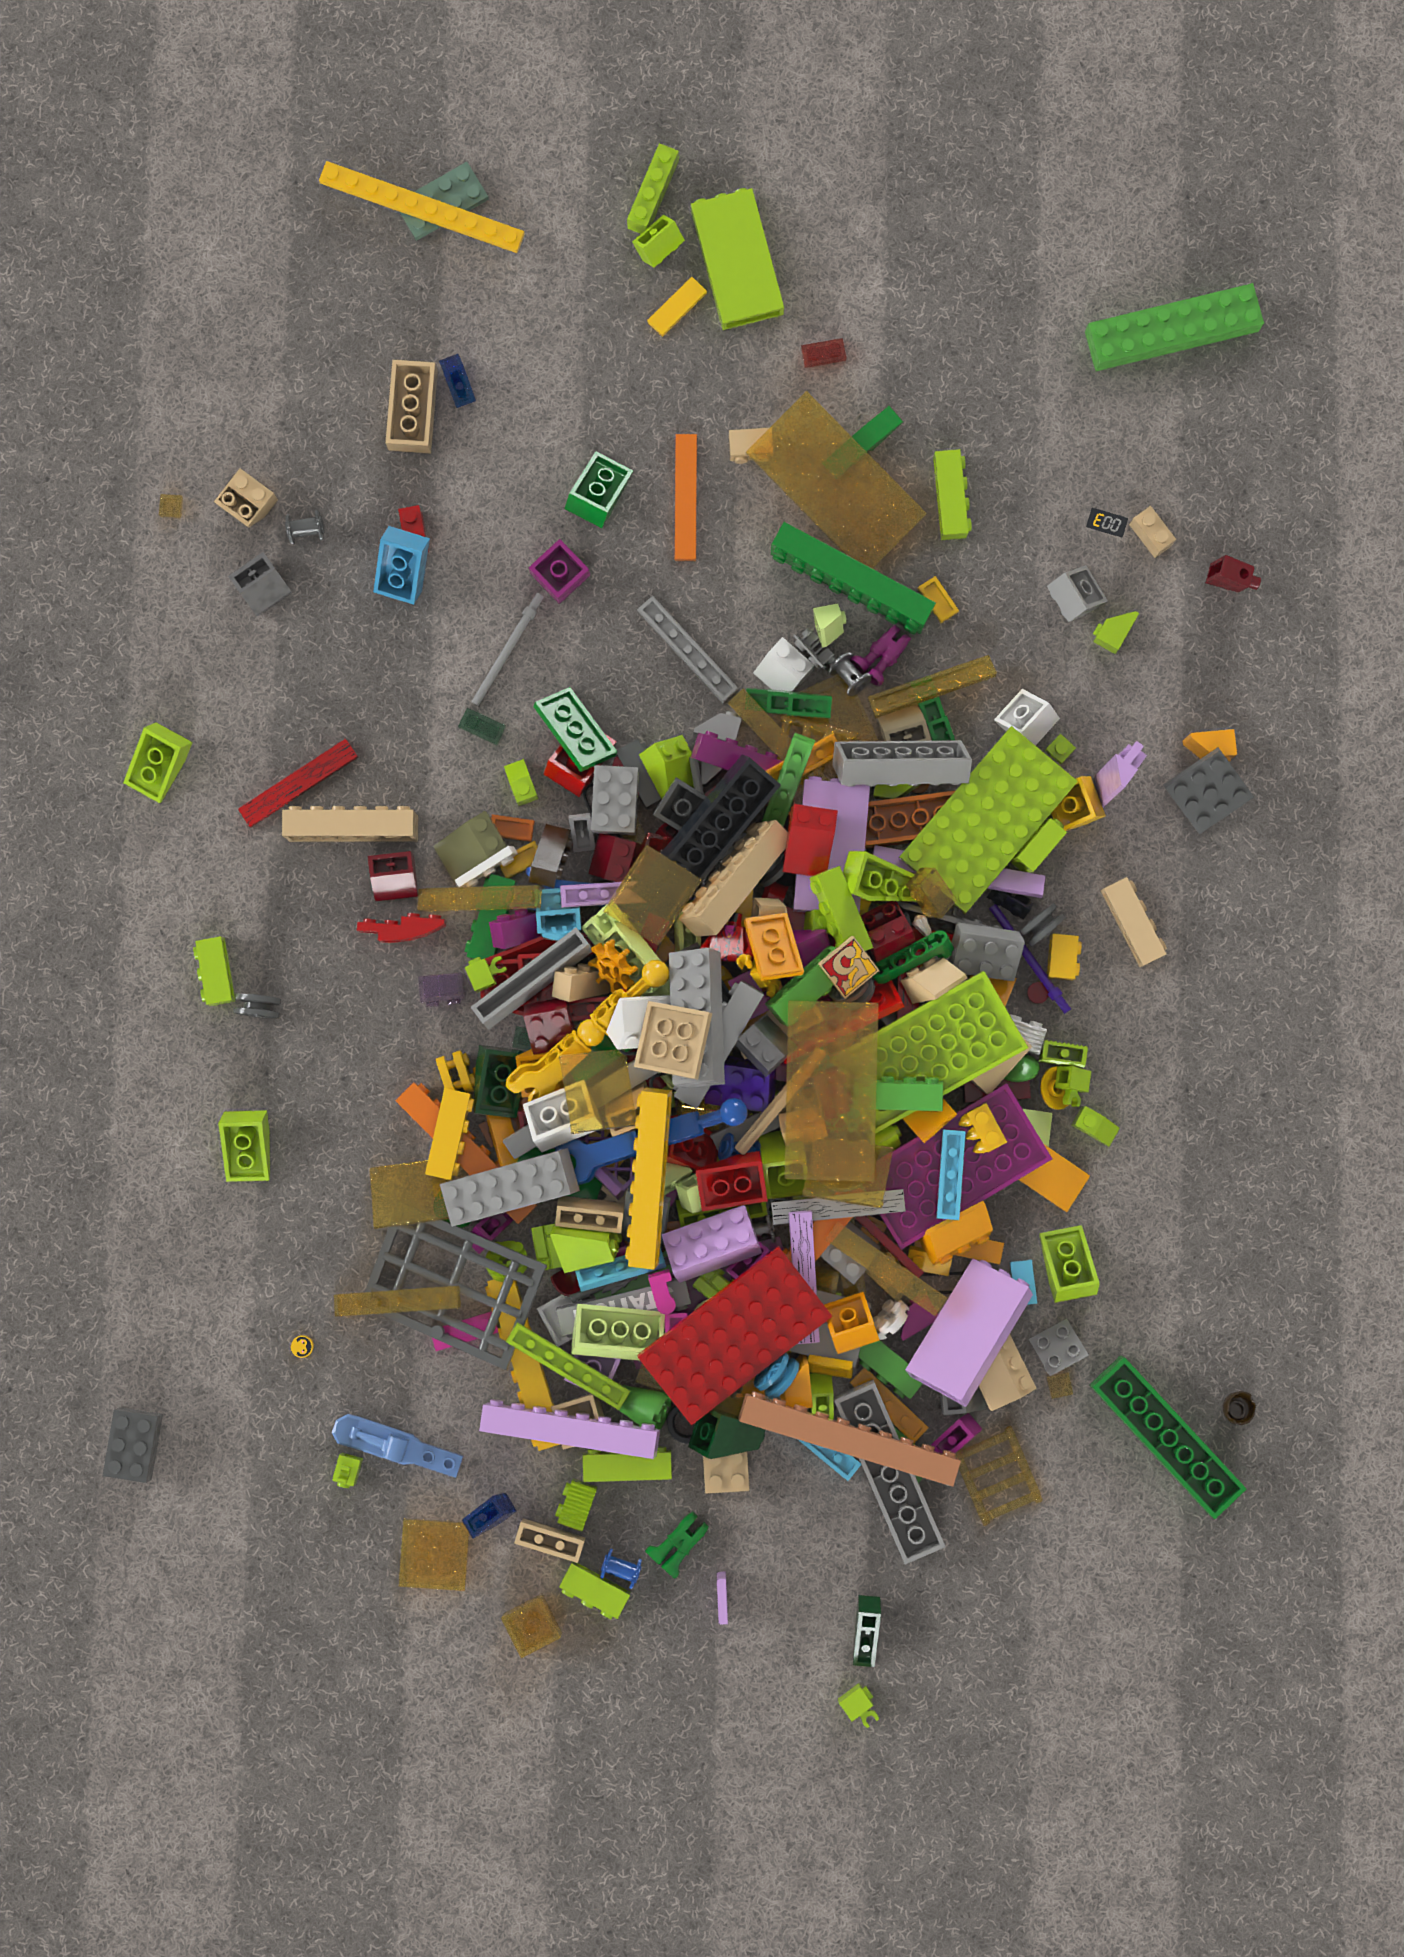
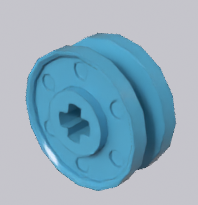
M786 1352L755 1376V1388L760 1391L765 1390V1396L769 1399L779 1397L795 1379L799 1371V1362L793 1358L789 1359V1355Z

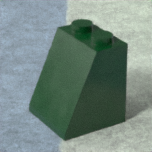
M713 1408L696 1422L688 1447L708 1459L758 1450L765 1438L766 1429L740 1422L738 1420L739 1415Z

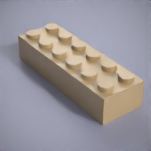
M289 806V810H282V836L289 842H418V815L414 810H410L409 806H398L397 810H388L389 807L376 806L375 810H367L365 806H354V810H345L343 806H333L332 810H323L322 806H311L310 810H302L300 806Z
M777 820L751 824L747 828V834L744 838L734 844L732 853L722 859L720 868L712 872L708 877L709 881L695 893V899L683 908V914L679 917V920L695 936L717 935L786 848L788 832Z

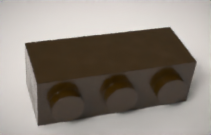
M549 824L545 825L531 864L529 882L554 888L556 881L561 880L564 869L561 866H566L568 853L566 852L571 851L573 839H570V829Z

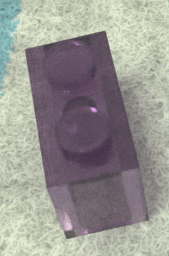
M461 972L418 977L420 1003L426 1004V1007H437L439 1002L457 1005L461 1004V1000H466L464 976Z

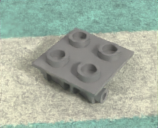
M809 628L802 633L804 636L802 639L794 634L793 636L797 639L794 642L795 645L805 654L808 652L811 655L808 658L811 663L819 670L823 668L827 671L828 668L825 665L827 663L832 665L836 660L835 654L828 647L822 648V646L815 652L814 649L821 643L820 640L817 641L819 637L813 630L810 631Z
M1067 1319L1029 1339L1043 1363L1045 1371L1050 1376L1089 1356Z

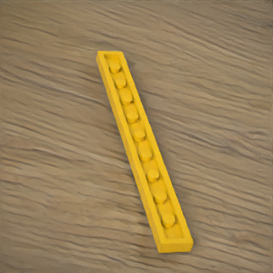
M326 161L319 178L320 184L517 254L525 235L523 230Z

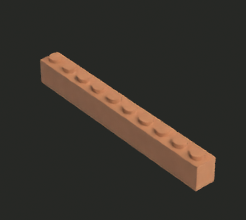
M752 1391V1394H745L738 1417L740 1422L945 1485L954 1486L961 1460L955 1457L956 1453L943 1450V1453L934 1451V1446L924 1443L920 1447L914 1445L913 1440L905 1437L897 1440L892 1438L893 1434L882 1430L879 1431V1434L871 1432V1427L863 1424H858V1427L849 1425L850 1421L837 1417L835 1421L828 1418L829 1414L816 1411L815 1414L807 1412L808 1408L795 1404L793 1408L787 1406L786 1401L778 1398H773V1401L764 1399V1394Z

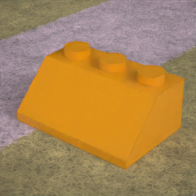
M981 1201L960 1212L959 1220L946 1219L926 1230L920 1244L933 1265L938 1263L943 1265L952 1260L953 1255L957 1253L962 1255L971 1249L970 1246L976 1243L981 1245L990 1239L989 1236L993 1228L984 1201Z

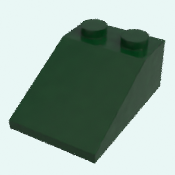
M479 1045L475 1067L474 1113L517 1118L521 1092H511L506 1087V1079L517 1068L516 1056L524 1053L523 1051Z

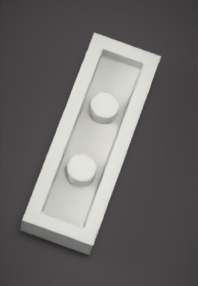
M507 846L455 879V882L460 888H472L479 883L477 880L482 876H485V878L489 877L490 874L496 872L495 868L501 864L506 866L513 862V857L518 853L514 846Z

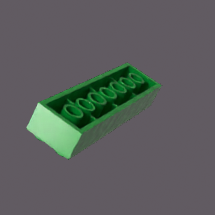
M783 522L771 544L770 555L773 556L772 558L780 564L785 562L792 566L791 569L799 574H803V572L808 574L815 583H824L829 586L832 592L847 595L849 601L855 604H859V602L864 604L871 613H880L886 616L885 619L892 624L899 623L905 626L904 630L911 634H921L933 612L936 602L786 522Z
M1120 1355L1089 1384L1092 1390L1210 1517L1216 1519L1247 1490L1125 1357Z

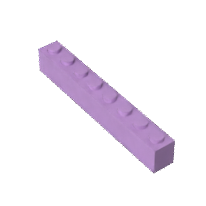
M491 1399L490 1402L483 1404L479 1429L481 1432L654 1459L657 1456L660 1429H655L653 1424L642 1423L641 1426L633 1425L632 1421L620 1420V1423L611 1422L609 1417L599 1416L598 1419H591L589 1414L576 1413V1416L568 1415V1411L555 1410L553 1413L547 1412L545 1407L533 1406V1409L524 1408L525 1405L521 1403H512L509 1406L503 1405V1401Z

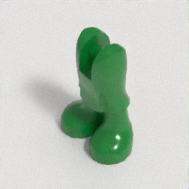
M693 1511L682 1519L676 1529L667 1535V1539L657 1547L649 1546L645 1550L660 1565L667 1554L675 1547L677 1549L676 1552L661 1565L674 1579L680 1573L679 1565L684 1557L689 1555L690 1550L702 1539L709 1528L703 1522L696 1528L694 1533L688 1529L698 1517Z

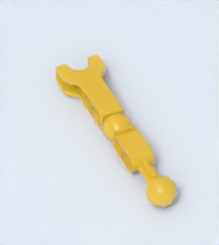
M651 960L646 963L642 968V978L627 992L622 989L613 992L590 1014L591 1019H587L579 1025L577 1032L573 1030L572 1033L566 1035L536 1063H526L518 1066L506 1079V1087L513 1093H519L525 1088L533 1087V1091L528 1096V1102L555 1092L556 1084L585 1059L588 1053L592 1051L591 1047L600 1044L605 1034L608 1036L606 1031L619 998L640 997L650 987L658 988L663 986L669 980L668 966L660 960Z

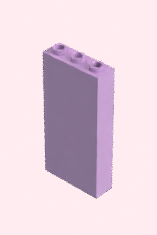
M811 776L809 780H804L802 805L838 810L828 869L840 866L843 872L849 851H865L870 786L855 785L848 787L841 785L838 778L822 781L821 777ZM796 874L793 912L805 913L813 909L819 910L818 898L810 887L811 881L809 878L811 876ZM852 894L857 909L860 911L861 898Z
M972 1259L905 1369L911 1378L966 1407L1033 1296L1029 1288L1030 1285L1022 1279L1017 1281L1012 1279L1011 1275L1002 1269H999V1271L993 1269L992 1265L984 1260L979 1262Z

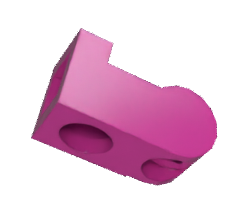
M666 1269L648 1274L658 1311L665 1315L672 1313L675 1310L676 1304L675 1298L669 1292L667 1282L672 1281L670 1270Z

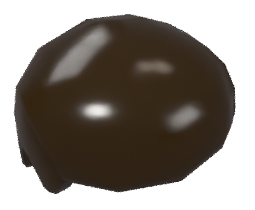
M1237 1391L1230 1393L1224 1399L1222 1405L1223 1413L1231 1424L1242 1426L1250 1423L1254 1418L1257 1405L1251 1398L1252 1395L1250 1393Z

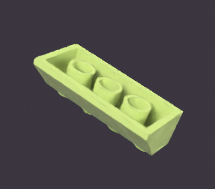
M577 1304L571 1354L639 1360L637 1355L664 1335L665 1314H661L659 1311Z

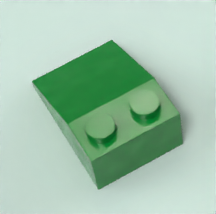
M595 451L570 491L564 509L603 528L629 481L633 470Z

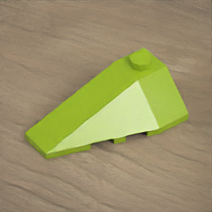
M849 851L843 870L850 893L867 901L923 902L929 883L926 879L866 851Z

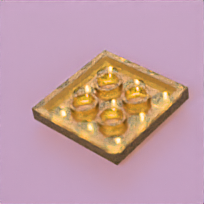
M404 1518L399 1587L465 1591L470 1522Z

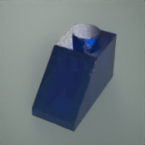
M459 354L439 360L456 408L475 402L476 399Z
M502 1493L489 1498L464 1517L462 1522L472 1539L504 1522L516 1513L517 1510L507 1493Z

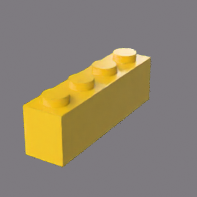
M444 1088L425 1175L453 1180L454 1176H458L460 1164L457 1163L458 1155L463 1154L465 1142H462L463 1133L467 1134L470 1121L467 1120L468 1111L472 1112L475 1099H471L472 1094Z

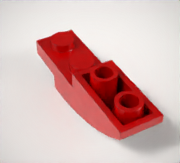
M407 913V917L401 916V925H398V921L385 920V924L376 923L375 919H363V922H357V931L360 933L378 934V941L380 943L405 942L437 932L446 926L447 921L441 919V915H429L428 918H420V914Z

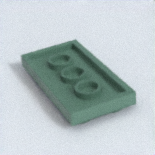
M468 162L414 191L466 211H470L489 200L488 195ZM399 212L416 241L441 227Z

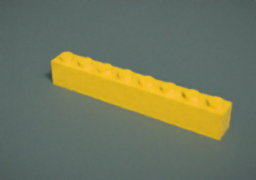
M646 1087L637 1097V1106L640 1107V1114L637 1115L635 1121L638 1137H635L634 1150L637 1151L636 1159L632 1163L635 1181H632L630 1193L633 1194V1203L631 1202L629 1206V1216H632V1221L627 1229L630 1246H627L625 1255L626 1259H629V1267L654 1270L659 1265L672 1090Z
M494 1279L487 1281L488 1286H485L487 1296L497 1300L503 1282ZM513 1280L505 1303L520 1310L523 1301L517 1281ZM501 1312L499 1317L501 1328H498L500 1338L506 1341L513 1329L516 1318L504 1312ZM527 1317L524 1326L531 1330ZM515 1348L510 1362H512L514 1369L511 1371L513 1382L518 1383L520 1391L517 1392L519 1402L528 1409H533V1406L545 1407L547 1412H552L551 1406H554V1402L542 1364ZM531 1440L533 1447H538V1451L560 1445Z

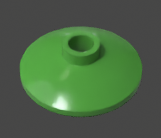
M1025 1054L1004 1079L1012 1082L1031 1080L1039 1072V1063L1034 1057Z

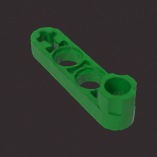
M942 930L933 932L877 962L875 965L880 971L872 977L878 984L887 983L935 956L938 958H949L952 955L954 946L946 932ZM919 949H925L922 955H915ZM906 959L903 965L896 966L897 961Z

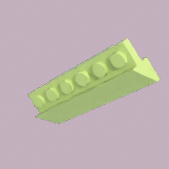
M613 900L581 927L594 945L601 943L604 947L606 942L614 939L615 948L619 953L625 949L630 950V953L626 955V961L629 965L638 967L636 972L628 975L634 983L642 978V968L646 963L651 960H660ZM670 976L666 984L658 988L650 987L641 997L670 995Z

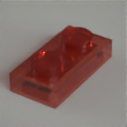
M843 338L801 345L805 368L843 362L847 359Z

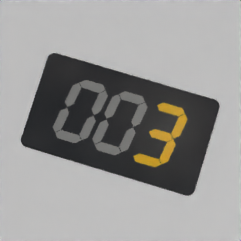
M1091 508L1086 527L1122 538L1128 518Z

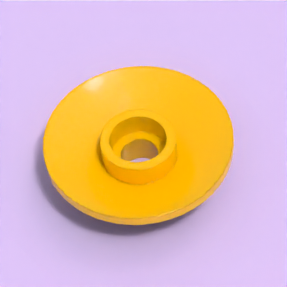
M1057 1066L1047 1069L1043 1074L1040 1089L1044 1102L1052 1109L1061 1110L1068 1105L1063 1104L1065 1090L1055 1088Z

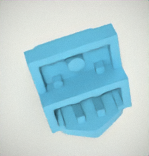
M560 888L535 890L538 934L541 933L544 939L557 942L574 928L581 930L580 906L561 907Z

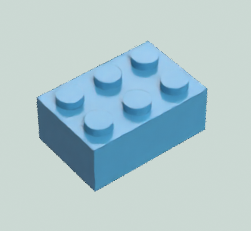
M388 526L380 539L373 592L414 605L422 592L430 538Z

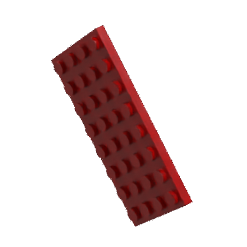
M778 1246L641 1351L637 1357L687 1421L693 1425L833 1316Z

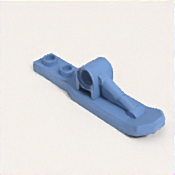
M347 1414L337 1419L332 1430L336 1442L340 1445L403 1465L415 1464L455 1478L463 1459V1455L423 1443L413 1434L352 1414Z

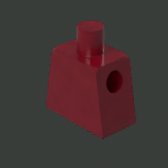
M1224 555L1210 564L1205 583L1241 592L1247 588L1257 590L1260 586L1261 578L1253 575L1254 566Z

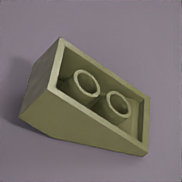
M483 811L465 822L433 847L454 883H456L455 879L508 845L490 815Z

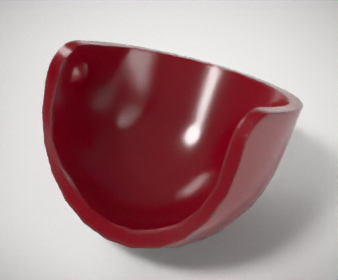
M562 1269L550 1277L555 1289L564 1296L570 1297L569 1295L580 1291L575 1271L564 1273Z

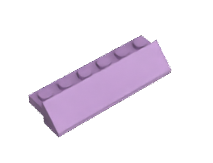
M1136 741L1132 746L1128 744L1118 755L1115 754L1094 776L1097 794L1102 807L1107 805L1126 787L1147 755L1141 751L1144 746Z

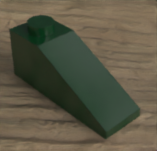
M858 1595L853 1650L854 1666L875 1667L881 1619L880 1597Z

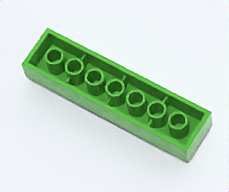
M1251 283L1088 323L1085 335L1096 372L1259 332L1264 321L1254 285Z

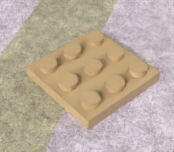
M648 1001L634 1067L698 1080L712 1013Z

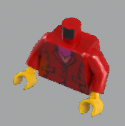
M734 913L728 920V925H724L717 935H709L699 949L711 948L721 952V961L736 962L740 969H743L744 965L748 969L753 967L754 956L746 928L741 926L742 914Z

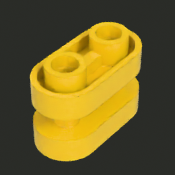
M461 1050L453 1052V1060L447 1061L445 1056L436 1058L444 1088L455 1091L463 1088L465 1093L475 1091V1076L473 1073H469L467 1066L470 1065L467 1053H462ZM453 1068H457L460 1080L455 1082L450 1071Z

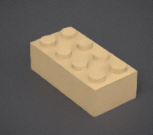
M392 360L386 445L389 451L431 454L438 370L434 362Z

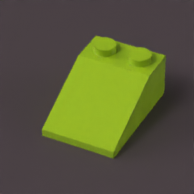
M157 722L144 727L123 783L161 803L185 763L193 742Z
M683 735L654 743L639 754L661 799H663L675 778L694 788L689 761L692 752Z
M267 1110L225 1111L218 1125L226 1182L269 1181L270 1130Z
M1082 1225L1040 1233L1039 1237L1048 1282L1054 1302L1097 1295L1100 1283Z

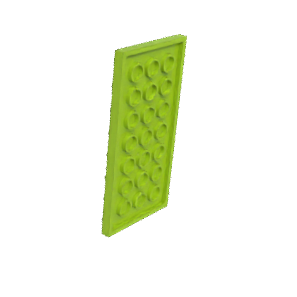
M1011 726L970 773L969 783H962L899 858L922 878L926 879L929 884L962 912L966 913L1078 781Z
M982 971L955 986L939 998L923 1004L831 1056L830 1060L834 1066H838L839 1071L844 1070L847 1080L845 1085L852 1097L854 1079H859V1076H872V1080H881L882 1076H892L894 1080H903V1077H916V1081H925L927 1077L939 1078V1081H943L944 1096L1028 1049V1045L985 971ZM860 1109L873 1134L917 1111Z

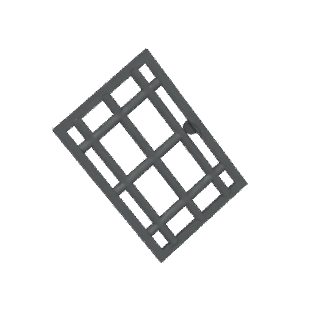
M398 1202L360 1305L507 1370L515 1347L493 1335L500 1314L504 1312L516 1318L513 1328L517 1322L523 1326L525 1325L547 1265L461 1227H451V1223L403 1202ZM404 1214L418 1219L417 1226L414 1227L402 1222ZM427 1223L464 1239L463 1247L425 1232ZM398 1230L413 1236L404 1259L390 1253ZM421 1240L459 1256L450 1279L412 1263ZM473 1243L511 1259L509 1268L471 1252ZM467 1260L505 1276L497 1300L458 1283ZM386 1261L401 1267L393 1290L378 1284ZM519 1264L535 1270L532 1278L517 1272ZM409 1271L447 1287L438 1311L400 1294ZM513 1280L529 1286L520 1310L505 1303ZM455 1291L493 1308L485 1331L446 1315ZM374 1293L388 1298L387 1306L373 1301ZM400 1303L481 1339L479 1347L445 1333L441 1325L431 1327L395 1311L396 1304ZM489 1343L504 1350L502 1358L487 1351Z

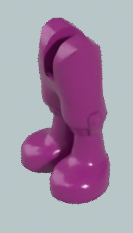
M897 625L891 627L877 641L872 642L868 655L863 658L855 655L850 660L856 669L864 675L871 664L882 656L880 662L868 672L872 676L870 683L879 687L884 683L883 672L887 667L897 663L898 657L912 639L905 633L897 642H894L893 639L901 631Z

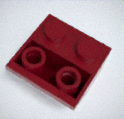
M411 851L368 856L369 874L375 902L418 897L414 854Z
M889 901L860 915L873 945L870 951L877 962L916 942L914 932L897 901Z

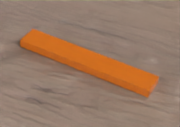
M676 434L675 561H696L697 434Z

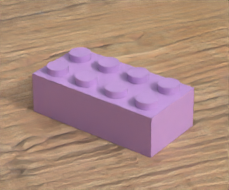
M745 1205L662 1234L673 1274L679 1283L762 1253L751 1217Z

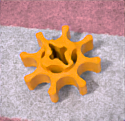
M614 939L606 942L604 947L601 943H598L591 948V951L597 957L589 961L588 965L594 966L599 970L598 974L600 977L596 979L598 984L607 980L610 983L612 993L621 989L622 986L627 990L635 984L628 975L636 972L638 967L627 963L626 955L630 953L629 949L619 953L615 948Z

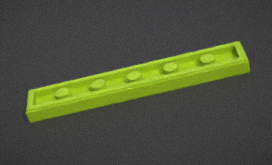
M518 1322L506 1340L508 1344L617 1410H620L631 1392Z

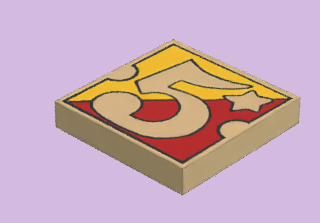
M853 936L818 963L844 998H847L880 971Z

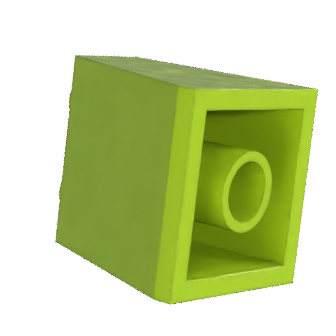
M781 1130L761 1135L759 1142L761 1144L760 1151L767 1199L811 1194L804 1142L785 1146Z
M555 1223L550 1233L564 1273L613 1262L619 1251L620 1242H622L621 1233L555 1226Z

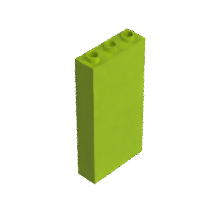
M741 188L736 190L735 193H721L714 198L707 200L701 198L691 203V214L722 330L784 315V305L753 189Z

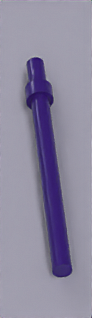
M996 904L989 908L1003 929L1015 931ZM1024 944L1022 956L1049 992L1048 996L1052 1001L1055 1000L1062 1012L1066 1014L1071 1008L1062 997L1063 993L1059 987H1055Z

